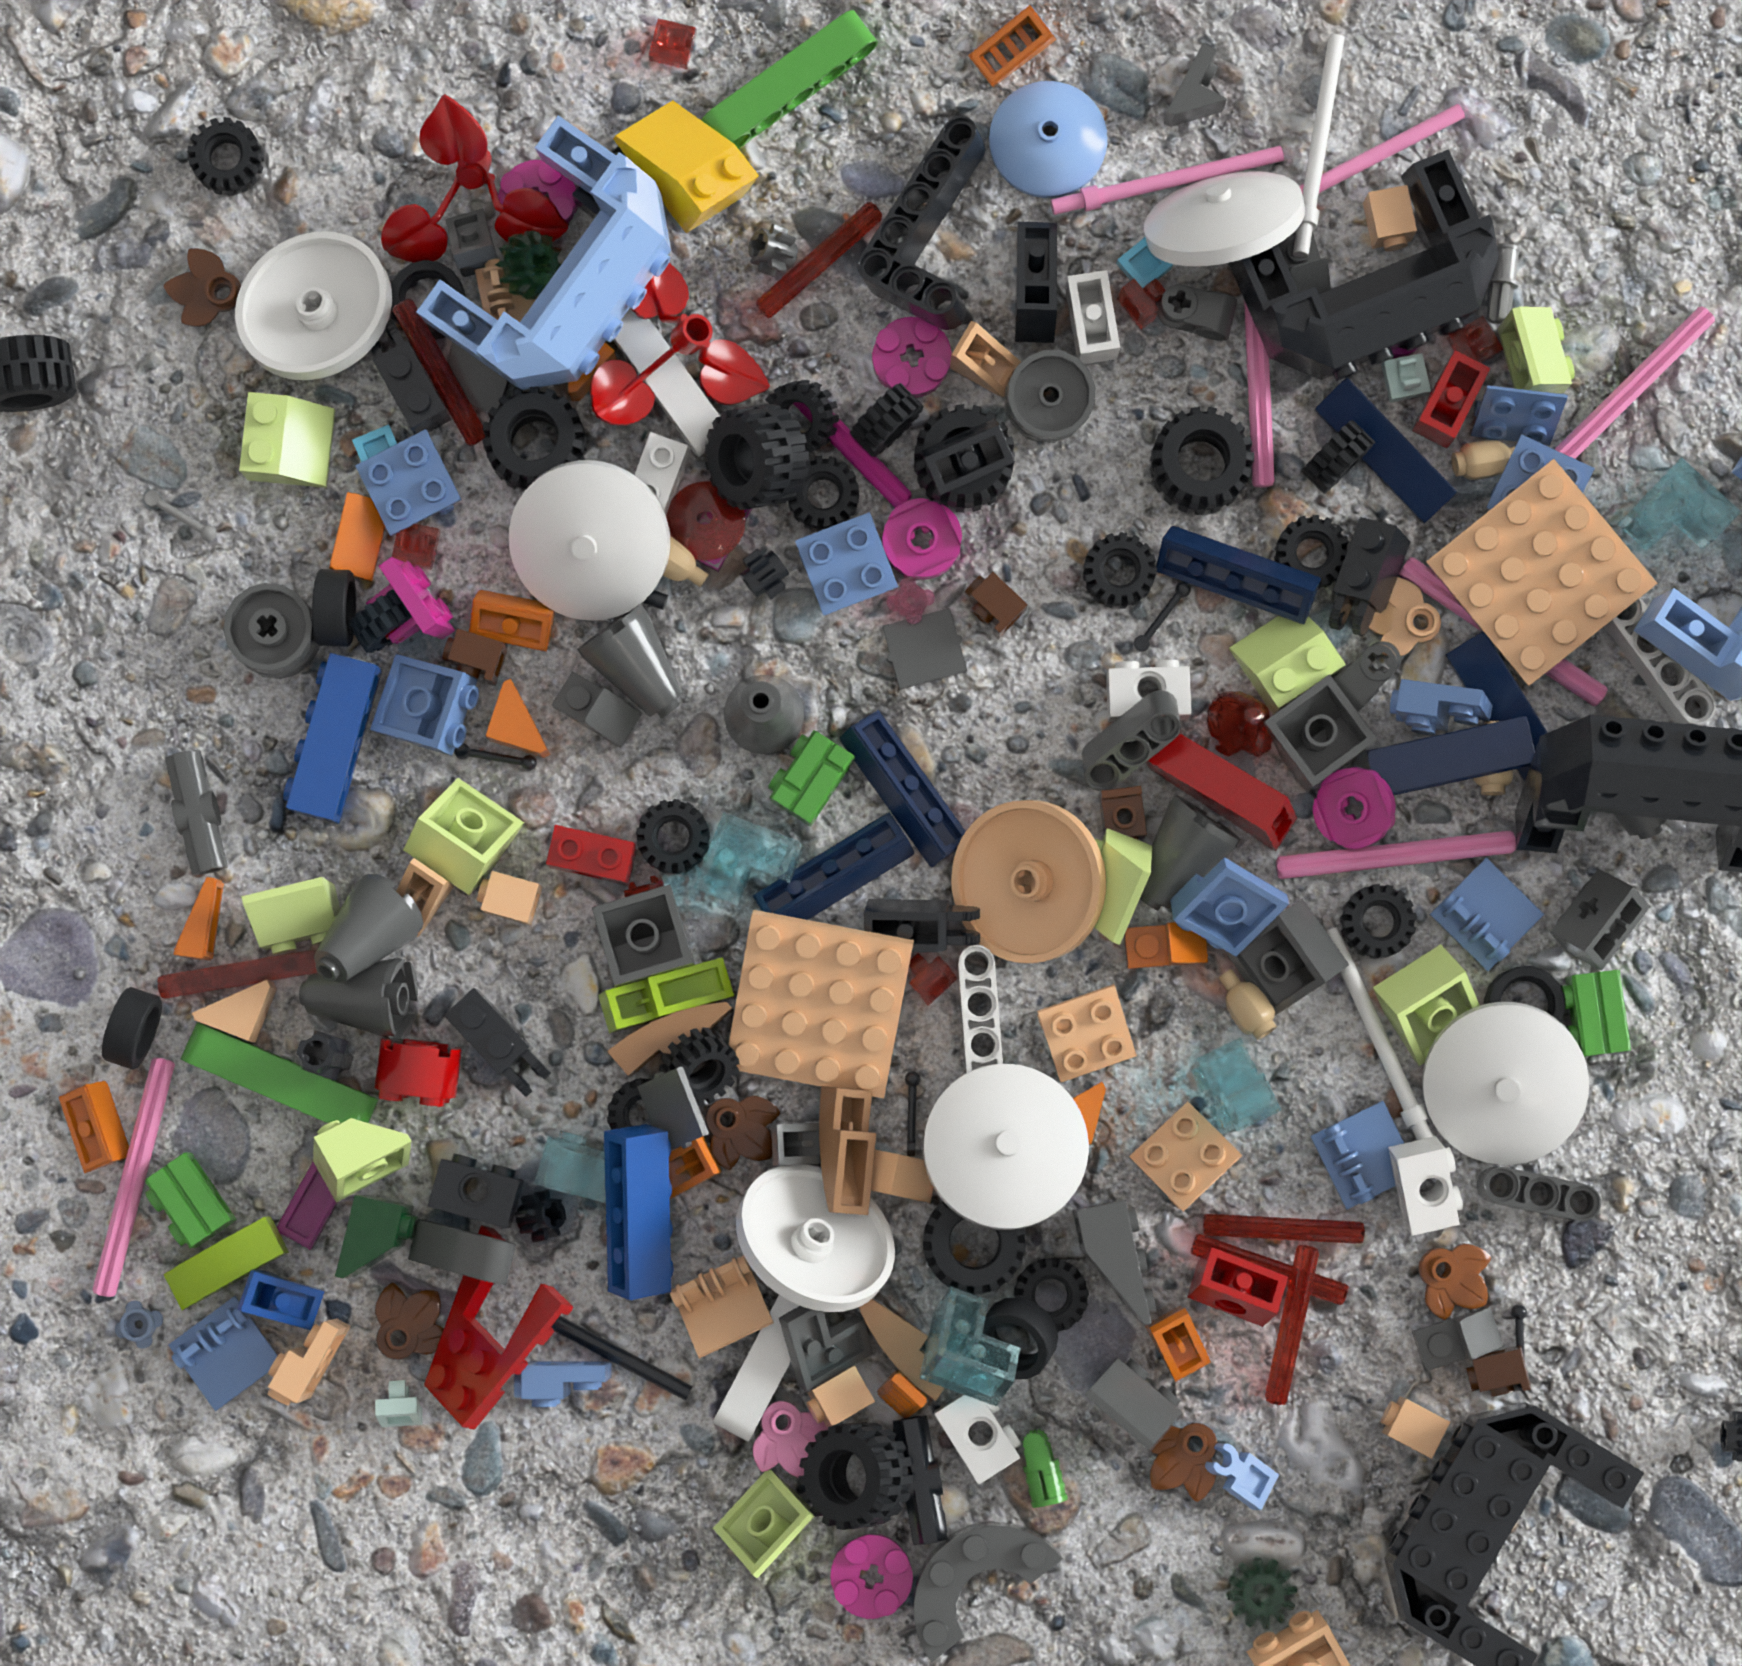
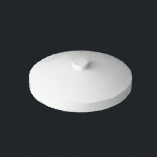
M1237 172L1195 182L1170 194L1149 212L1144 222L1147 246L1150 252L1158 259L1182 266L1219 265L1251 257L1279 244L1299 227L1305 215L1302 191L1299 185L1290 178L1270 172Z
M328 231L298 235L269 250L247 274L236 300L235 322L241 342L254 360L264 369L277 376L292 380H314L328 377L358 362L379 340L391 313V283L385 268L375 253L356 238Z
M571 461L553 467L540 475L518 500L509 526L510 555L514 568L524 586L539 602L549 609L579 620L598 621L611 619L636 608L638 604L640 605L646 600L658 585L665 572L670 554L669 526L656 496L647 485L632 473L602 461Z
M1494 1002L1474 1007L1457 1016L1444 1027L1428 1051L1423 1068L1422 1086L1425 1104L1433 1124L1444 1139L1455 1149L1482 1162L1498 1165H1515L1533 1161L1547 1155L1564 1143L1573 1133L1586 1108L1589 1094V1075L1584 1055L1578 1043L1568 1029L1556 1018L1539 1008L1527 1004Z
M995 1064L980 1067L954 1081L942 1093L932 1108L927 1119L923 1137V1157L926 1171L931 1184L942 1201L967 1221L996 1230H1015L1030 1227L1050 1218L1058 1212L1079 1187L1085 1173L1089 1153L1085 1121L1070 1094L1046 1074L1033 1068L1015 1064Z
M803 1164L783 1165L772 1168L760 1175L751 1184L739 1204L736 1215V1233L745 1259L752 1270L768 1287L797 1305L823 1312L852 1310L864 1305L875 1297L891 1274L895 1260V1245L890 1226L884 1214L871 1197L868 1215L829 1212L824 1192L822 1170L819 1166Z

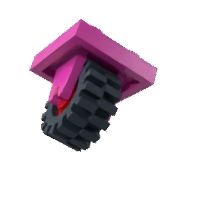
M393 557L379 565V568L390 584L367 601L365 609L355 614L356 617L352 618L348 624L366 653H374L376 650L380 651L386 645L399 644L420 630L425 634L442 640L455 631L449 622L453 618L451 611L442 599L435 600L427 588L431 585V582L424 571L418 565L413 567L409 561L403 562Z

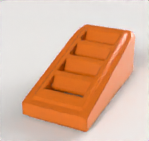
M1029 5L968 56L990 85L994 87L1057 39L1036 11ZM1028 23L1039 36L1034 42L1022 28ZM1015 32L1027 46L1023 51H1020L1010 38ZM1002 42L1014 56L1009 62L997 48ZM988 52H991L1002 66L997 72L984 57Z
M206 877L174 948L173 955L206 961L213 959L224 889L223 881Z
M896 1369L877 1390L879 1397L903 1418H909L927 1403L926 1394L916 1387L899 1369Z

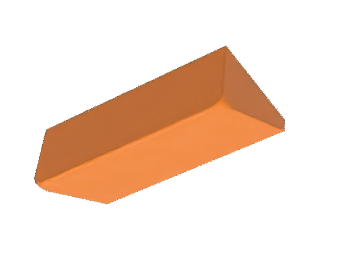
M347 492L329 569L350 570L354 578L370 582L373 581L385 531V525L371 498Z
M478 590L473 599L469 632L506 644L547 652L556 612L537 600Z
M106 1081L86 1084L58 1097L84 1173L126 1159L129 1144Z

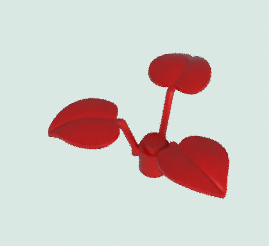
M444 94L423 122L420 129L419 142L424 153L433 161L442 165L458 163L454 182L438 210L431 218L427 211L417 204L404 205L394 210L384 224L381 233V243L383 249L389 255L408 262L435 261L439 259L446 251L448 235L445 229L436 223L444 215L460 186L466 189H477L487 184L493 207L496 211L500 212L494 224L495 230L501 238L514 246L535 248L550 244L568 230L569 224L562 218L556 206L548 197L531 188L512 190L505 196L503 204L500 202L494 183L495 175L489 173L492 156L487 149L488 141L484 130L463 106Z
M671 263L667 265L660 276H652L644 287L647 289L644 299L636 309L633 310L631 308V310L642 319H651L658 315L662 323L678 324L670 335L672 347L638 376L635 369L625 361H607L594 372L590 384L592 411L598 419L617 426L637 423L650 413L655 402V394L643 381L677 352L683 355H692L699 350L698 360L704 364L699 373L701 387L707 396L719 404H739L765 392L770 387L762 369L742 347L725 339L709 342L712 338L713 329L707 318L699 314H692L688 317L686 314L676 316L686 307L689 300V291L683 276Z

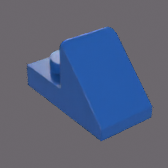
M251 1270L237 1310L311 1330L325 1291L282 1278L269 1271Z

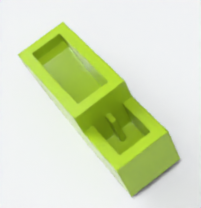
M722 957L605 990L598 997L609 1034L655 1021L677 1011L722 1001L733 997L734 993Z
M265 1216L196 1254L163 1275L183 1311L249 1276L251 1270H257L284 1256L289 1251L271 1216Z

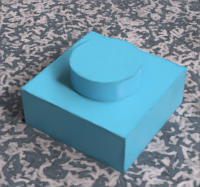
M1145 237L1118 258L1116 262L1117 266L1141 294L1173 267V264L1158 259L1150 252Z
M389 424L352 439L361 462L398 444Z

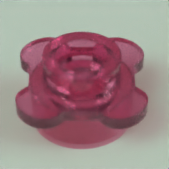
M905 577L900 581V588L897 593L888 598L887 606L890 611L898 612L901 616L905 617L909 624H918L922 620V614L926 607L934 603L935 596L931 590H924L919 587L914 578ZM909 597H913L915 599V602L913 604H909L907 602V599Z

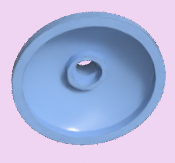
M1039 81L1017 89L998 107L990 127L989 148L998 172L1011 186L1034 197L1057 198L1078 191L1097 174L1106 154L1107 128L1099 108L1084 92L1062 82ZM1046 126H1053L1057 133L1054 136H1046L1042 129Z

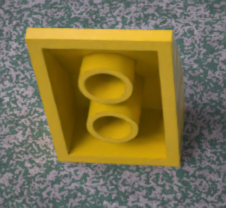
M673 100L618 133L613 138L625 156L656 182L662 194L664 206L685 233L693 230L743 198L759 177L734 143Z

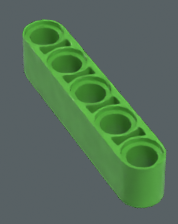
M854 10L847 11L713 107L703 116L701 121L740 149L868 56L875 49L878 41Z
M200 1022L196 1023L180 1058L191 1065L326 1123L339 1120L342 1123L350 1118L369 1123L379 1100L338 1081L302 1070V1066Z

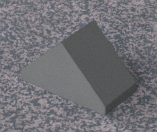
M819 1123L771 1125L773 1166L821 1164Z

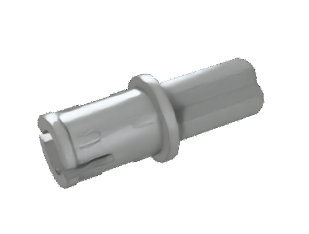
M1509 243L1497 244L1499 258L1488 284L1490 293L1486 318L1487 321L1496 325L1501 324L1511 311L1514 290L1519 287V282L1515 279L1521 248Z

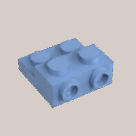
M395 654L370 730L452 756L455 747L459 748L465 741L466 727L463 725L467 710L473 709L478 702L479 689L476 687L478 680L458 670Z
M1401 679L1399 690L1394 689L1392 692L1390 713L1396 714V721L1405 722L1407 726H1412L1411 731L1414 733L1435 735L1436 730L1447 731L1450 716H1454L1455 722L1465 725H1478L1479 720L1490 721L1493 705L1483 690Z
M1225 857L1204 878L1195 874L1170 900L1173 920L1180 928L1185 931L1195 932L1205 938L1214 948L1224 949L1234 956H1237L1289 905L1286 893Z
M529 1361L521 1374H515L514 1397L532 1399V1407H556L557 1404H560L561 1399L571 1394V1382H573V1390H598L599 1387H602V1382L612 1378V1362Z

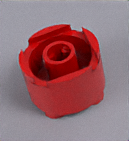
M381 1038L374 1088L379 1090V1099L403 1101V1098L415 1096L420 1097L419 1104L443 1107L444 1103H449L451 1098H456L462 1048L457 1046L448 1053L449 1044L403 1039V1044L393 1043L392 1046V1039Z

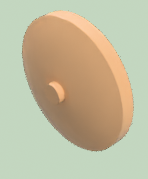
M1012 801L986 811L971 824L963 835L953 860L951 875L952 894L955 905L974 906L980 909L979 919L962 921L966 930H974L980 933L979 944L989 949L997 957L1008 961L1038 963L1053 960L1071 952L1091 933L1104 905L1106 871L1095 839L1076 816L1060 806L1045 801Z

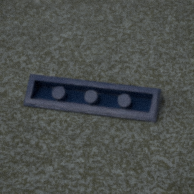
M1345 378L1314 409L1336 433L1350 420H1353L1375 441V444L1361 459L1423 524L1432 518L1457 493L1453 486L1350 379Z
M1171 526L1162 538L1156 563L1158 573L1303 625L1307 621L1321 578L1176 526Z
M1482 631L1447 653L1445 656L1465 688L1483 690L1493 705L1490 721H1504L1522 716L1527 717L1534 750H1536L1540 736L1548 732L1488 636ZM1530 766L1516 769L1524 783Z
M877 710L850 726L840 736V742L848 752L855 756V763L928 865L934 867L956 852L960 840L966 832L881 712Z
M1526 716L1372 749L1367 751L1370 769L1379 773L1381 778L1388 783L1395 796L1528 767L1531 765L1535 750L1528 719Z
M888 812L752 896L763 912L809 920L914 855V850L891 813Z

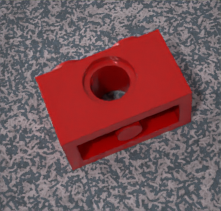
M1454 350L1446 362L1412 431L1447 449L1456 438L1491 368Z
M555 825L546 865L550 869L629 886L638 847L631 841Z
M1211 1247L1197 1262L1187 1298L1263 1327L1278 1314L1288 1276Z

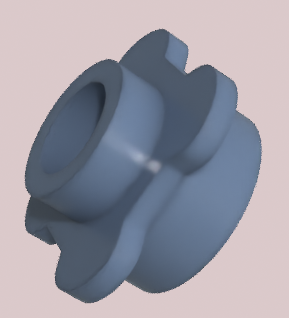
M130 1301L125 1307L126 1313L115 1326V1333L119 1338L134 1341L138 1348H148L153 1343L152 1335L156 1328L163 1324V1315L159 1311L151 1312L144 1308L140 1301ZM138 1320L142 1321L143 1326L140 1329L136 1327V1322Z

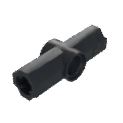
M317 1030L314 1031L311 1038L300 1041L296 1053L302 1060V1070L335 1081L339 1072L350 1069L354 1057L348 1050L349 1041Z
M927 1415L894 1420L893 1432L896 1434L895 1442L903 1441L907 1448L903 1455L904 1457H911L913 1465L907 1467L908 1475H913V1484L906 1487V1490L911 1494L908 1501H905L913 1545H925L948 1540L945 1513L941 1501V1495L944 1494L938 1459L934 1458Z

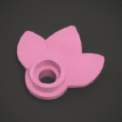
M787 1401L772 1402L767 1406L760 1419L762 1431L755 1439L752 1448L754 1461L761 1472L768 1471L779 1463L790 1475L799 1478V1476L804 1475V1468L799 1467L801 1458H807L809 1455L805 1451L806 1446L809 1442H816L814 1436L820 1431L828 1430V1427H826L824 1422L818 1424L810 1412H799L793 1404ZM785 1414L788 1417V1425L786 1428L779 1430L775 1424L776 1419L779 1415Z

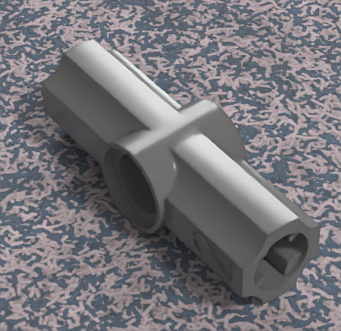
M198 749L182 751L165 757L174 800L171 801L172 813L177 830L184 838L186 855L192 875L209 874L228 868L218 827L221 825L220 810L216 796L209 788L201 751Z

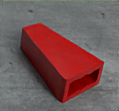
M1179 734L1172 742L1146 762L1151 771L1274 851H1277L1297 820L1296 813L1287 796L1182 734Z

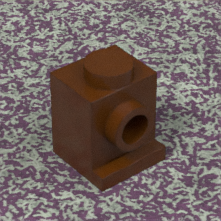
M994 572L986 579L979 575L964 591L970 598L969 601L973 604L970 609L971 612L985 625L988 626L991 622L995 625L993 635L998 640L1027 610L1028 604Z
M457 628L455 638L449 637L446 641L442 660L457 666L456 670L464 672L475 679H479L480 674H483L484 680L489 685L496 687L508 648L503 642Z
M1134 786L1102 790L1098 796L1103 834H1105L1108 828L1137 840L1145 838L1147 830L1142 800V787ZM1121 810L1129 811L1132 816L1131 822L1128 824L1120 823L1117 819V813Z
M1521 1345L1492 1351L1472 1360L1473 1366L1466 1367L1472 1392L1489 1390L1491 1397L1514 1392V1385L1521 1383L1523 1391L1531 1390V1382Z

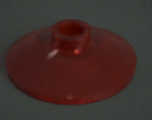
M711 481L692 483L681 489L671 500L666 514L670 536L691 552L696 560L702 561L719 559L733 551L741 541L746 526L745 511L740 510L738 507H731L727 504V499H721L717 494L718 488L712 486ZM704 511L712 514L711 522L705 525L697 521L698 515Z

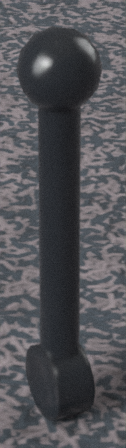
M1180 582L1176 585L1175 594L1144 635L1135 638L1134 647L1137 651L1144 652L1149 648V640L1180 599L1190 594L1191 588L1188 583Z
M465 743L459 748L455 747L454 749L455 756L461 760L474 757L521 765L527 771L533 770L537 765V760L532 755H526L522 758L470 749Z
M915 1071L908 1072L905 1076V1083L909 1086L907 1156L915 1157L917 1086L921 1081L920 1075Z
M1516 1304L1511 1309V1316L1515 1319L1516 1346H1522L1525 1358L1523 1319L1527 1315V1309L1522 1304ZM1521 1383L1514 1385L1515 1388L1523 1391Z

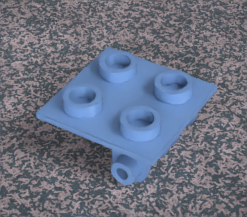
M1487 385L1482 401L1476 400L1474 416H1476L1471 436L1489 440L1518 442L1522 434L1544 445H1550L1568 395Z
M427 429L355 465L390 536L409 528L437 512L440 515L448 514L454 510L453 504L462 500Z
M1521 434L1499 482L1495 484L1490 494V500L1486 508L1491 510L1553 459L1557 461L1582 493L1595 468Z
M870 512L795 540L801 562L806 569L823 616L898 588Z
M1486 857L1429 915L1488 972L1498 961L1500 962L1510 953V949L1538 922L1544 913Z
M1384 1101L1310 1136L1346 1210L1358 1204L1368 1202L1375 1198L1376 1195L1396 1186L1388 1147L1404 1144V1141Z
M236 1296L168 1344L174 1353L171 1357L180 1369L185 1368L215 1411L266 1375L278 1356L250 1315L237 1310L240 1301Z

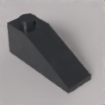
M1018 222L1015 342L1054 343L1057 318V223Z

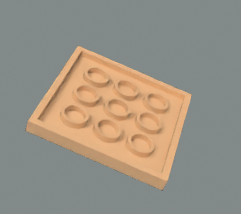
M1555 459L1551 460L1426 561L1431 570L1478 627L1488 636L1493 645L1528 687L1658 584Z
M753 910L729 1039V1046L739 1058L740 1064L736 1065L739 1071L820 1087L872 1091V1097L884 1099L914 940Z

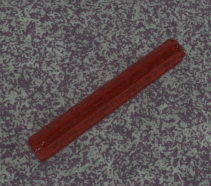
M872 202L865 203L756 301L758 310L768 319L772 318L882 220V213L879 208Z
M406 299L393 307V313L466 444L473 446L485 438L483 426L425 321L416 313L418 309L414 301Z
M306 950L160 975L157 981L158 991L161 998L168 999L256 984L264 980L274 981L317 973L314 960L315 951Z
M1205 1214L1202 1222V1231L1206 1236L1352 1244L1363 1243L1365 1237L1364 1223L1354 1221Z
M1197 1234L1192 1242L1191 1254L1201 1258L1213 1247L1288 1276L1285 1287L1338 1305H1343L1347 1298L1349 1286L1345 1283L1201 1234Z
M1298 1245L1296 1248L1265 1393L1266 1401L1271 1404L1286 1405L1288 1401L1319 1257L1318 1249L1308 1245Z

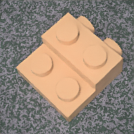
M338 1318L324 1321L320 1326L315 1324L302 1347L288 1350L285 1354L280 1353L276 1357L268 1372V1375L272 1376L273 1379L268 1386L270 1389L267 1394L288 1406L291 1402L299 1403L310 1399L351 1326Z
M1318 1610L1312 1613L1309 1611L1296 1613L1290 1618L1289 1627L1277 1634L1265 1632L1259 1635L1253 1642V1648L1246 1651L1254 1666H1350L1330 1627Z

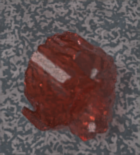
M1241 691L1222 692L1217 695V698L1212 700L1207 710L1208 717L1206 721L1210 735L1218 740L1220 744L1215 745L1216 751L1231 757L1244 750L1248 754L1259 758L1271 750L1272 739L1263 723L1270 718L1268 707L1264 703Z

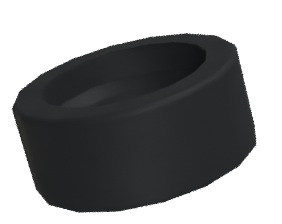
M423 260L409 264L400 270L391 283V312L403 331L416 339L433 341L445 338V336L427 323L418 322L409 315L405 306V297L410 286L418 280L432 278L442 280L464 297H466L461 281L452 269L441 262Z
M320 569L315 577L312 598V624L315 642L319 646L349 647L353 641L354 634L348 624L352 618L356 617L354 575L350 570Z
M1534 966L1515 967L1499 974L1488 986L1484 997V1004L1501 1002L1504 991L1511 984L1518 981L1534 983L1546 995L1548 1000L1547 1013L1559 1022L1562 1021L1565 1013V996L1558 981L1547 971Z
M134 987L124 990L112 1010L102 1042V1057L105 1061L132 1070L140 1066L150 1050L160 1022L162 1012L160 996Z
M1020 1297L1004 1298L995 1302L977 1327L975 1337L978 1354L985 1364L997 1374L1010 1379H1029L1040 1374L1055 1352L1058 1342L1055 1322L1047 1311L1035 1302ZM998 1323H1012L1021 1326L1036 1341L1038 1351L1034 1354H1022L1013 1351L999 1338L995 1326Z

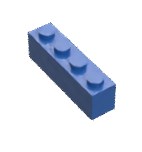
M333 653L329 654L327 662H321L316 677V684L320 685L317 700L310 701L305 716V723L309 724L306 739L301 738L295 750L294 761L298 762L294 778H288L284 789L283 800L288 801L286 808L291 812L335 824L340 823L382 670L377 665Z
M648 1124L604 1131L608 1292L627 1300L672 1292L671 1277L674 1272L670 1237L673 1233V1226L670 1220L672 1185L669 1179L671 1144L668 1139V1131Z

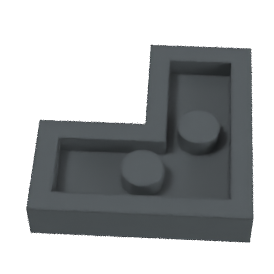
M798 1306L779 1317L798 1387L806 1392L811 1391L873 1354L865 1321L856 1314L830 1329L827 1327L823 1311L812 1310L802 1306Z

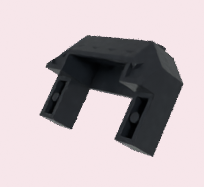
M1449 149L1413 163L1401 175L1404 185L1408 186L1410 199L1431 245L1427 250L1320 294L1316 286L1300 293L1298 292L1278 244L1259 254L1229 263L1270 359L1320 380L1334 375L1335 380L1339 381L1358 372L1356 365L1368 360L1372 366L1378 365L1394 357L1392 350L1405 346L1407 351H1411L1430 342L1428 336L1441 331L1444 337L1465 327L1463 321L1480 308L1499 255L1492 218L1490 215L1479 219Z
M1590 714L1540 736L1515 810L1516 850L1557 854L1565 830L1584 832L1591 812L1718 824L1715 831L1718 870L1742 873V730Z
M1523 1402L1469 1415L1465 1422L1462 1421L1452 1435L1450 1448L1444 1458L1441 1457L1434 1465L1429 1476L1431 1480L1424 1492L1419 1493L1414 1499L1408 1511V1519L1402 1529H1398L1391 1538L1386 1549L1388 1552L1384 1558L1398 1616L1410 1626L1475 1666H1532L1538 1655L1466 1610V1607L1549 1466L1622 1509L1644 1474L1638 1468L1539 1407Z

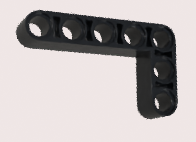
M964 116L954 117L944 125L857 263V270L875 296L943 330H952L959 327L966 317V307L952 284L914 264L984 156L985 143L974 122ZM964 138H970L966 143L958 145ZM949 170L945 176L937 178L941 172ZM928 203L924 209L915 211L919 205ZM907 235L903 242L894 244L898 238ZM886 268L882 275L873 277L878 270ZM918 285L915 291L905 293L909 287ZM951 301L947 308L937 310L942 303Z

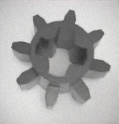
M772 224L770 230L761 228L752 236L749 242L748 252L752 258L750 262L758 266V272L774 277L777 270L785 273L786 270L794 265L797 259L798 248L794 243L796 238L788 235V229L776 224Z

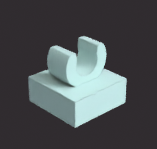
M1422 353L1382 362L1381 366L1390 403L1429 395L1431 392Z
M406 1380L389 1381V1399L375 1400V1416L381 1427L422 1425V1407L417 1397L409 1396V1386H406Z

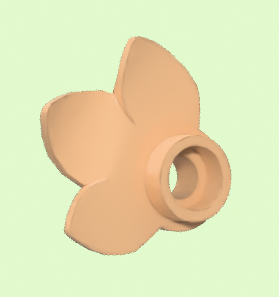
M1397 577L1386 609L1382 613H1374L1369 629L1383 636L1380 641L1390 642L1395 645L1400 652V656L1408 654L1416 643H1423L1433 639L1440 630L1441 618L1438 611L1432 605L1424 603L1421 590L1417 585ZM1418 616L1423 617L1427 622L1426 629L1419 630L1415 628L1413 619Z

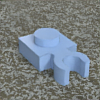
M1216 1443L1214 1448L1222 1453L1223 1463L1220 1466L1216 1462H1206L1205 1468L1213 1475L1228 1477L1223 1489L1252 1510H1262L1279 1474L1251 1453L1240 1452L1238 1456L1236 1449L1232 1445Z

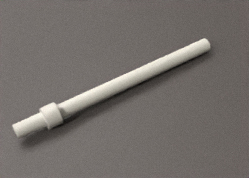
M1331 34L1328 37L1302 194L1305 215L1296 230L1293 256L1298 258L1308 257L1312 231L1318 225L1320 211L1316 207L1344 37L1339 34Z
M1338 926L1326 931L1349 963V966L1343 969L1341 974L1403 1108L1400 1114L1406 1127L1411 1126L1417 1140L1433 1137L1426 1122L1429 1116L1423 1103L1418 1104Z

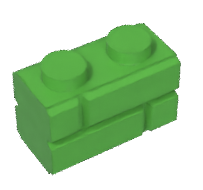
M813 730L809 738L803 734L800 736L790 752V755L795 757L794 761L787 771L780 768L768 785V788L773 791L770 801L810 827L855 760L853 754Z
M1620 970L1565 977L1566 985H1561L1560 987L1565 996V1009L1570 1011L1571 1025L1566 1026V1028L1578 1043L1584 1057L1631 1051Z
M185 1152L145 1180L150 1188L145 1192L147 1199L156 1211L161 1212L164 1209L173 1222L168 1226V1229L181 1246L187 1243L189 1248H197L237 1220L192 1153Z

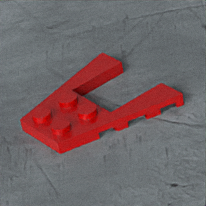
M481 1225L478 1234L506 1241L494 1228ZM465 1275L462 1276L424 1386L462 1427L473 1430L477 1428L504 1395L505 1391L501 1388L512 1374H521L528 1365V1362L524 1360L537 1344L544 1345L555 1332L551 1328L561 1314L569 1315L574 1308L554 1287L540 1284L504 1349L475 1319L494 1283Z

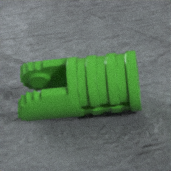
M1035 1428L1034 1431L1030 1430V1434L1027 1433V1436L1023 1437L1024 1441L1022 1442L1024 1445L1022 1447L1025 1448L1023 1452L1026 1460L1023 1471L1026 1475L1025 1479L1029 1488V1496H1031L1032 1508L1049 1506L1068 1500L1067 1493L1065 1492V1483L1062 1479V1470H1060L1059 1458H1054L1047 1434L1040 1428L1038 1430Z

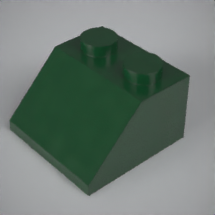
M355 1195L335 1277L342 1279L355 1277L405 1246L407 1239L412 1240L418 1216L412 1215L414 1206L370 1195Z

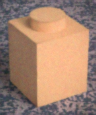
M1403 185L1368 192L1363 202L1372 249L1384 247L1385 251H1395L1408 246V242L1412 241L1417 232L1408 186Z
M492 871L490 879L483 878L478 891L477 901L482 903L480 910L484 913L532 926L543 887L538 883Z
M854 1365L807 1392L811 1400L806 1402L815 1421L818 1424L824 1422L826 1427H829L847 1419L874 1403L875 1400Z
M1401 1396L1397 1403L1391 1401L1388 1404L1381 1418V1423L1385 1425L1382 1431L1383 1434L1431 1459L1450 1424V1421Z

